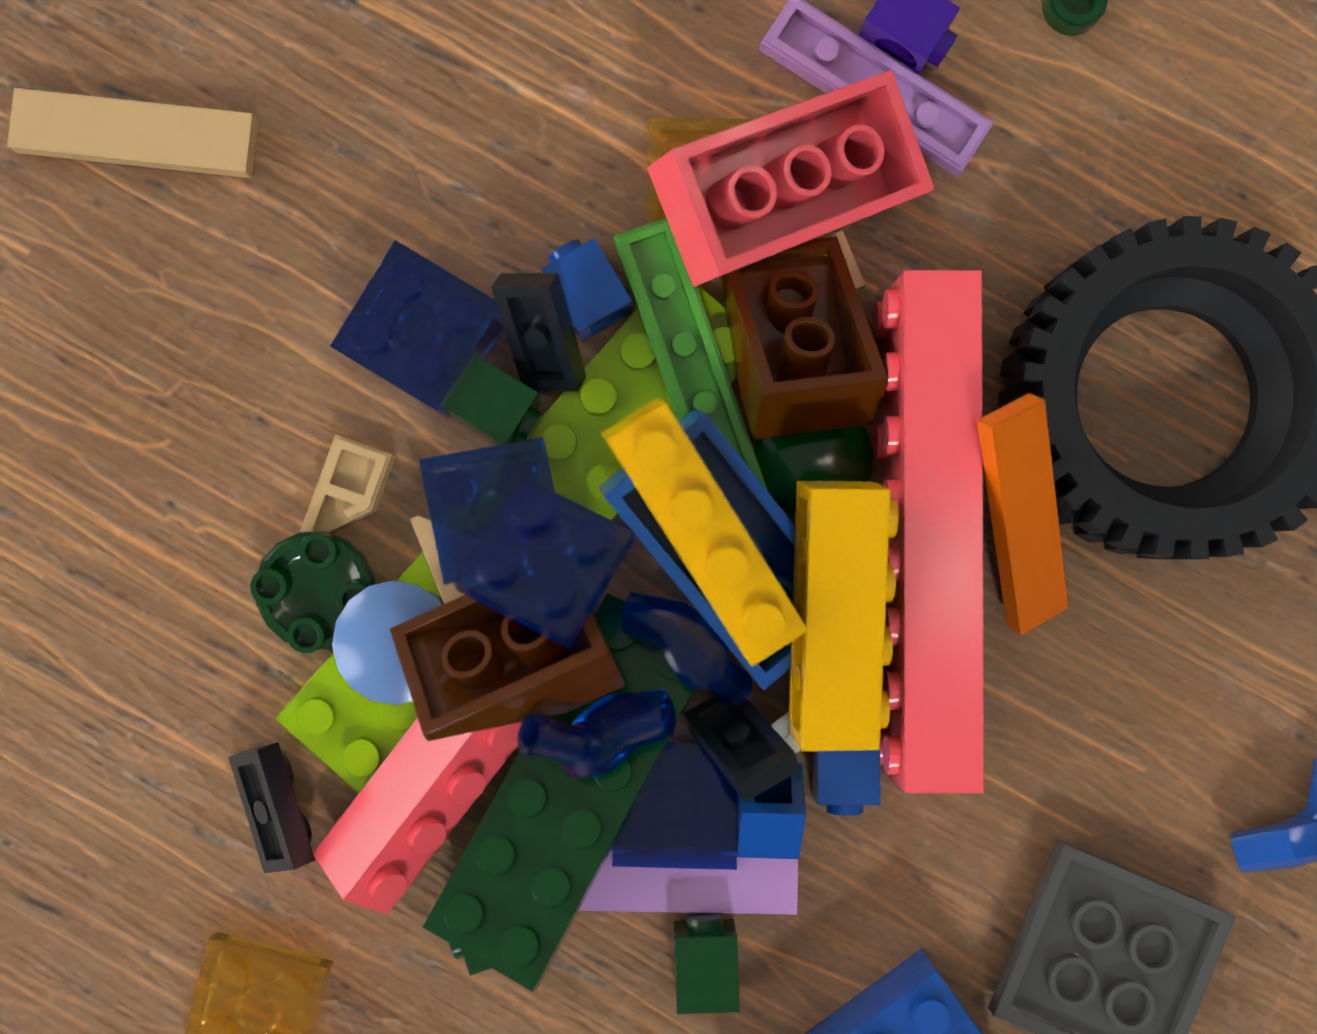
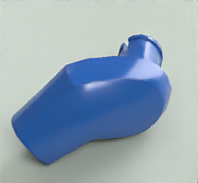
M1317 758L1313 759L1312 763L1314 767L1305 812L1298 811V816H1291L1278 823L1231 833L1232 847L1237 864L1242 872L1288 869L1317 861Z

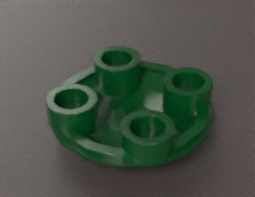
M864 426L761 438L755 441L754 453L767 491L782 509L796 515L797 481L868 482L871 477L873 449Z
M325 531L299 532L279 541L262 559L258 572L252 577L250 590L266 626L284 642L289 643L294 650L301 653H312L318 649L333 648L332 642L337 618L351 598L368 586L375 585V577L365 556L348 540Z

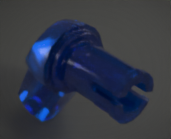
M630 592L624 605L621 620L622 631L625 634L659 646L671 671L686 687L696 690L706 688L725 706H729L730 701L732 705L737 706L747 699L752 690L750 675L729 660L728 646L703 616L682 601Z
M665 690L609 694L582 712L572 725L548 718L544 714H530L523 720L519 728L518 747L524 755H534L560 762L564 771L571 778L588 779L601 777L618 767L637 748L672 737L675 731L674 705Z

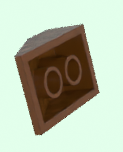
M837 237L812 239L722 275L738 386L753 440L873 424L889 379Z
M566 550L390 628L423 736L427 741L567 713L626 686L584 585Z

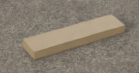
M14 88L7 147L19 154L252 178L259 120L253 113Z

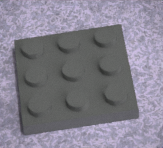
M1057 839L988 1009L993 1016L1035 1034H1188L1235 916L1224 909Z

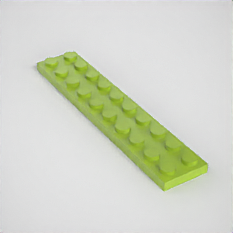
M697 285L730 384L732 385L737 379L727 309L701 286ZM638 309L634 311L584 368L586 378L579 391H564L544 413L543 419L528 443L523 445L519 442L445 525V527L487 543L492 550L502 577L508 576L563 550H566L572 564H574L618 514L603 496L599 486L619 471L622 466L601 433L656 398L665 401L675 416ZM422 552L397 581L417 584L425 590L437 594L442 599L425 555ZM333 652L275 720L353 789L360 793L418 717L413 701L398 705L375 702L353 690L337 669Z

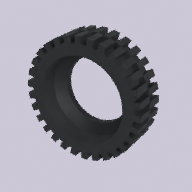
M1183 216L1168 227L1166 218L1151 221L1135 232L1130 228L1113 236L1102 245L1099 244L1056 275L1043 287L1046 291L1030 302L1023 312L1024 315L1029 317L1028 320L1014 328L1008 344L1016 346L1017 349L1015 353L1003 359L1000 376L1012 378L1011 386L998 392L999 408L1028 393L1045 400L1060 525L1075 523L1079 527L1074 535L1088 543L1105 542L1104 550L1117 554H1137V558L1193 560L1209 559V557H1231L1244 554V548H1262L1278 540L1274 532L1294 531L1308 521L1299 509L1317 508V294L1314 291L1317 287V266H1311L1298 273L1293 271L1290 267L1301 255V252L1289 243H1285L1266 253L1263 250L1271 233L1253 227L1233 238L1237 221L1218 218L1202 229V216ZM1146 310H1173L1205 321L1230 342L1241 359L1248 378L1250 410L1246 428L1240 442L1233 453L1216 470L1186 485L1174 487L1154 486L1135 481L1121 474L1105 462L1089 442L1080 421L1077 405V385L1082 364L1088 351L1098 337L1113 323L1125 316Z

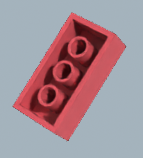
M892 69L677 147L647 167L693 287L935 190Z

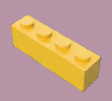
M656 398L601 433L735 645L751 667L808 631L665 401Z
M797 481L793 607L808 631L791 641L788 732L802 751L879 750L880 728H887L889 724L890 704L886 690L882 689L883 666L890 664L893 653L891 631L888 627H885L886 602L893 600L895 594V572L893 565L887 563L888 538L895 537L897 533L898 507L895 499L890 498L891 489L875 482Z

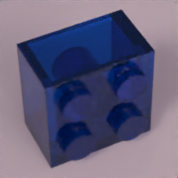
M394 240L330 347L449 418L450 416L443 409L442 404L473 355L476 354L485 359L504 326L495 299Z

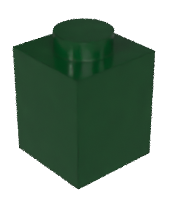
M476 354L473 355L442 404L443 409L450 417L509 453L517 441L523 445L528 443L544 416L543 413L538 411L541 405L538 392Z
M689 913L686 915V921H674L677 1014L740 1012L738 945L734 919H723L721 913Z

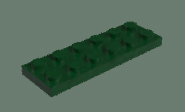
M609 593L603 599L596 612V616L626 686L567 713L539 718L536 721L423 925V928L532 992L538 989L715 654V648Z

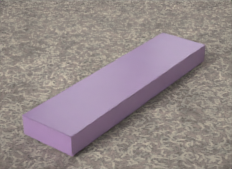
M788 0L760 43V52L824 93L892 69L923 156L956 178L962 173L994 124L993 121L804 0Z
M613 845L579 911L797 915L798 859L737 857V847Z

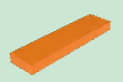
M1030 393L977 420L1006 623L1010 629L1019 635L1025 634L1069 608L1045 400Z

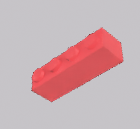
M417 718L312 853L344 901L388 914L538 719L427 741L423 736Z

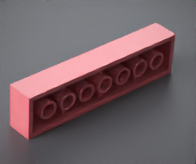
M904 270L893 284L884 291L882 301H875L872 316L874 338H882V362L889 379L882 396V422H876L873 428L874 459H882V483L877 484L891 489L890 498L895 499L898 507L897 533L895 537L888 538L887 563L893 565L896 585L893 600L886 602L885 627H888L891 631L893 653L890 664L883 666L882 689H885L888 694L890 718L887 728H880V765H883V772L904 793H984L983 465L977 420L982 418V271Z

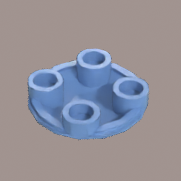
M392 580L368 586L347 602L336 620L332 647L337 669L353 690L375 702L398 705L412 701L390 628L443 605L444 602L440 596L425 590L417 584Z

